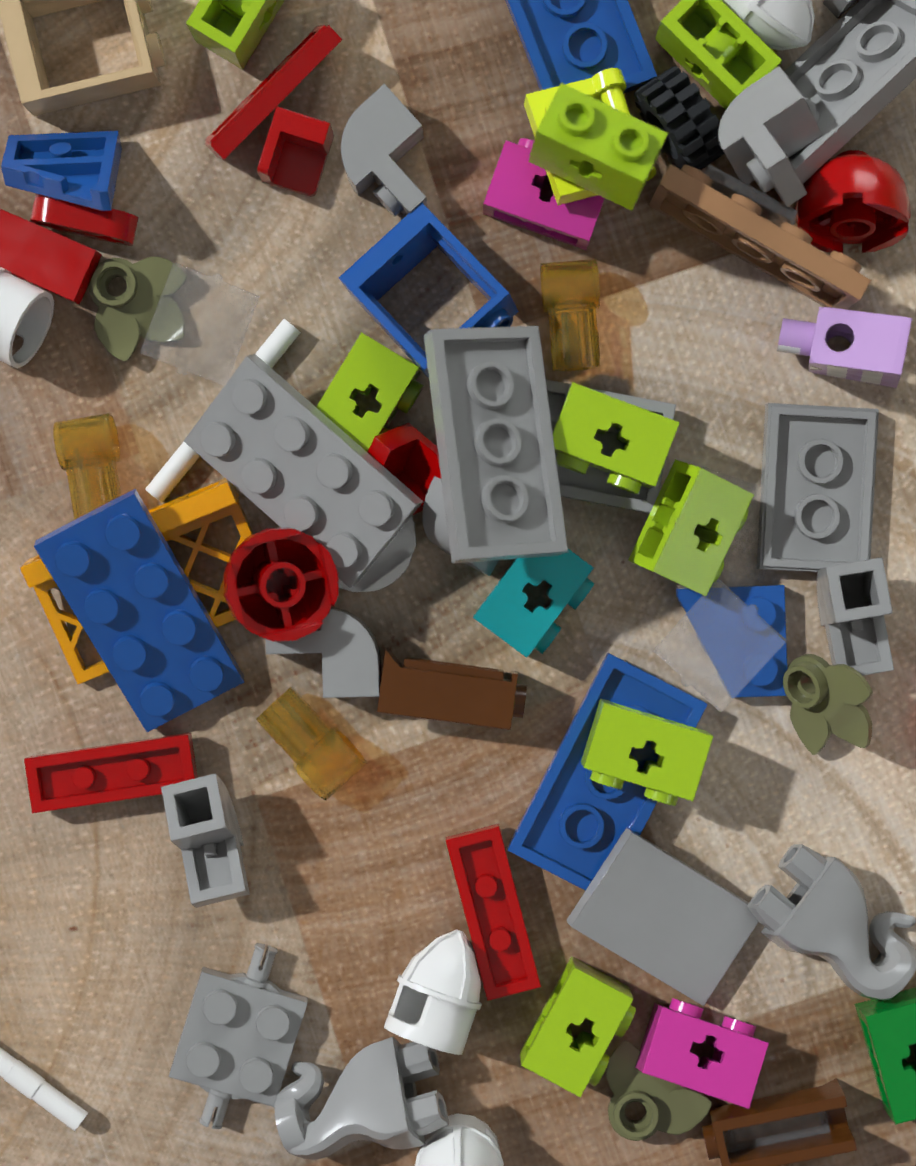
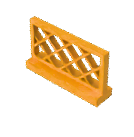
M226 478L148 509L166 541L174 540L193 548L184 570L187 578L199 551L223 561H229L231 554L202 543L210 523L232 515L240 533V539L236 548L247 537L253 535V531L238 499L239 494L236 487ZM202 527L197 540L183 535ZM37 555L28 559L20 567L28 587L34 588L77 684L110 672L103 660L85 667L76 647L84 628L76 615L59 609L50 590L57 587V584L40 556ZM224 578L219 590L189 579L195 591L215 598L209 616L216 628L236 620L229 608L216 613L221 601L227 603L224 597ZM65 622L77 626L73 637Z

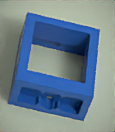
M421 202L349 267L339 279L359 305L429 379L426 352L378 300L436 247L489 300L459 328L510 327L513 323V316L519 311L510 293Z

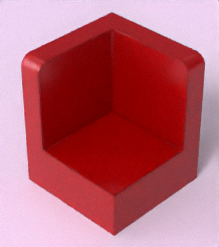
M277 106L257 167V173L262 182L309 197L315 196L334 138L331 124Z
M408 422L375 436L368 453L423 501L413 515L423 511L428 488L434 476L441 479L438 447Z

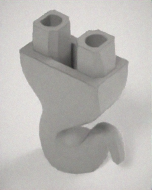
M793 844L780 860L778 866L797 882L789 895L785 897L772 885H764L747 905L750 912L764 926L761 933L784 950L817 955L824 958L833 967L845 985L858 995L873 1000H891L905 988L916 970V950L898 936L893 929L895 927H912L916 923L915 917L898 912L887 911L879 913L872 919L868 931L866 898L861 883L853 872L836 857L821 856L803 844ZM869 935L873 944L880 952L873 963L869 953Z
M394 1037L370 1044L350 1060L340 1075L322 1112L315 1121L311 1122L309 1109L321 1094L324 1077L322 1071L313 1063H293L292 1070L300 1078L281 1090L276 1096L274 1105L275 1121L283 1147L289 1154L309 1160L328 1157L349 1143L359 1140H369L391 1149L402 1150L425 1145L424 1135L449 1125L446 1103L443 1096L437 1090L417 1096L415 1081L439 1075L440 1068L436 1049L415 1042L401 1045Z

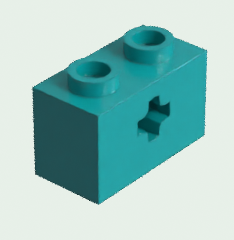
M568 549V552L556 556L517 558L473 615V618L526 658L533 649L543 654L561 630V627L554 622L567 604L576 610L595 583L587 578L594 567L570 549ZM544 580L550 585L546 595L552 601L546 609L537 605L532 611H529L524 607L528 597L522 590L527 583L538 586Z

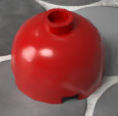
M860 150L844 151L835 158L829 159L803 183L807 194L797 200L796 223L798 228L812 237L810 245L820 251L828 253L837 251L843 254V244L862 243V253L875 252L895 245L904 239L909 232L908 223L911 217V207L904 180L897 169L877 157L869 156L866 152Z
M267 528L247 537L231 553L224 571V597L233 617L250 633L273 642L296 641L315 632L324 623L322 620L329 614L331 606L335 605L339 595L338 571L330 552L312 536L292 528Z

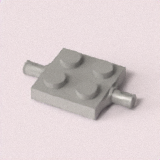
M255 944V950L247 974H227L202 967L170 1068L169 1077L198 1085L206 1092H209L202 1117L199 1120L205 1127H209L214 1108L217 1107L212 1129L222 1128L230 1099H247L272 1107L275 1105L276 1096L279 1094L306 1010L308 997L281 990L268 980L275 956L278 953V950L272 946H268L263 965L260 966L265 944Z

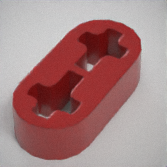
M36 194L30 222L65 233L133 246L139 217L114 208L111 211H101Z

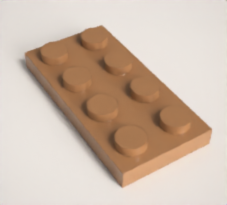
M670 164L649 203L650 207L823 307L847 310L861 300L872 280L860 274L862 266L857 261L837 251H832L829 256L810 245L812 237L797 226L783 222L779 227L760 216L763 210L752 200L739 194H733L729 198L711 188L713 180L702 171L689 165H683L680 170Z

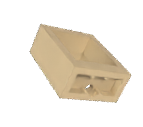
M0 0V17L21 104L35 117L161 86L158 68L166 66V59L158 33L149 34L145 18L146 13L153 12L152 1L123 0L139 63L138 67L50 88L33 18L105 0Z

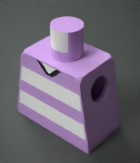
M819 307L816 323L783 318L777 351L810 356L809 372L897 388L902 375L912 318ZM841 336L846 338L851 346L845 351L836 352L828 347L827 342L832 337Z

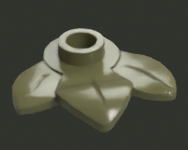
M154 256L134 264L122 258H109L97 265L88 285L90 296L98 306L94 329L100 342L114 357L124 362L128 361L135 352L141 337L148 341L161 343L179 341L184 337L183 315L177 303L171 298V295L177 292L187 279L186 274L177 265L168 259ZM116 277L124 278L127 283L126 291L120 296H111L108 290L110 281Z
M805 654L794 659L784 674L783 687L787 697L792 702L790 711L791 722L800 740L812 755L818 754L825 747L832 733L860 748L868 747L872 737V721L862 703L871 697L873 691L866 679L857 670L848 665H829L823 658L814 654Z
M628 1041L622 1042L615 1049L606 1068V1078L613 1092L608 1105V1116L611 1126L621 1137L632 1141H640L651 1137L657 1130L668 1134L680 1135L691 1130L707 1115L712 1105L707 1097L689 1088L639 1071L635 1066L640 1051ZM629 1103H642L646 1108L645 1115L639 1120L629 1119L625 1114V1109Z

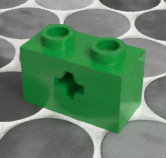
M916 987L900 991L891 1000L871 999L855 1004L883 1108L895 1125L916 1119V1061L908 1063L905 1058L910 1056L909 1045L916 1044Z

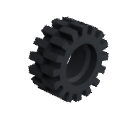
M672 66L634 93L636 98L635 104L641 111L639 114L643 122L668 133L661 152L666 153L668 161L673 166L681 170L683 165H689L702 170L725 154L719 142L718 125L720 122L717 116L710 111L709 107L711 105L706 98L703 99L701 97L700 89L695 83L691 84L689 76L684 71L681 72L679 67Z

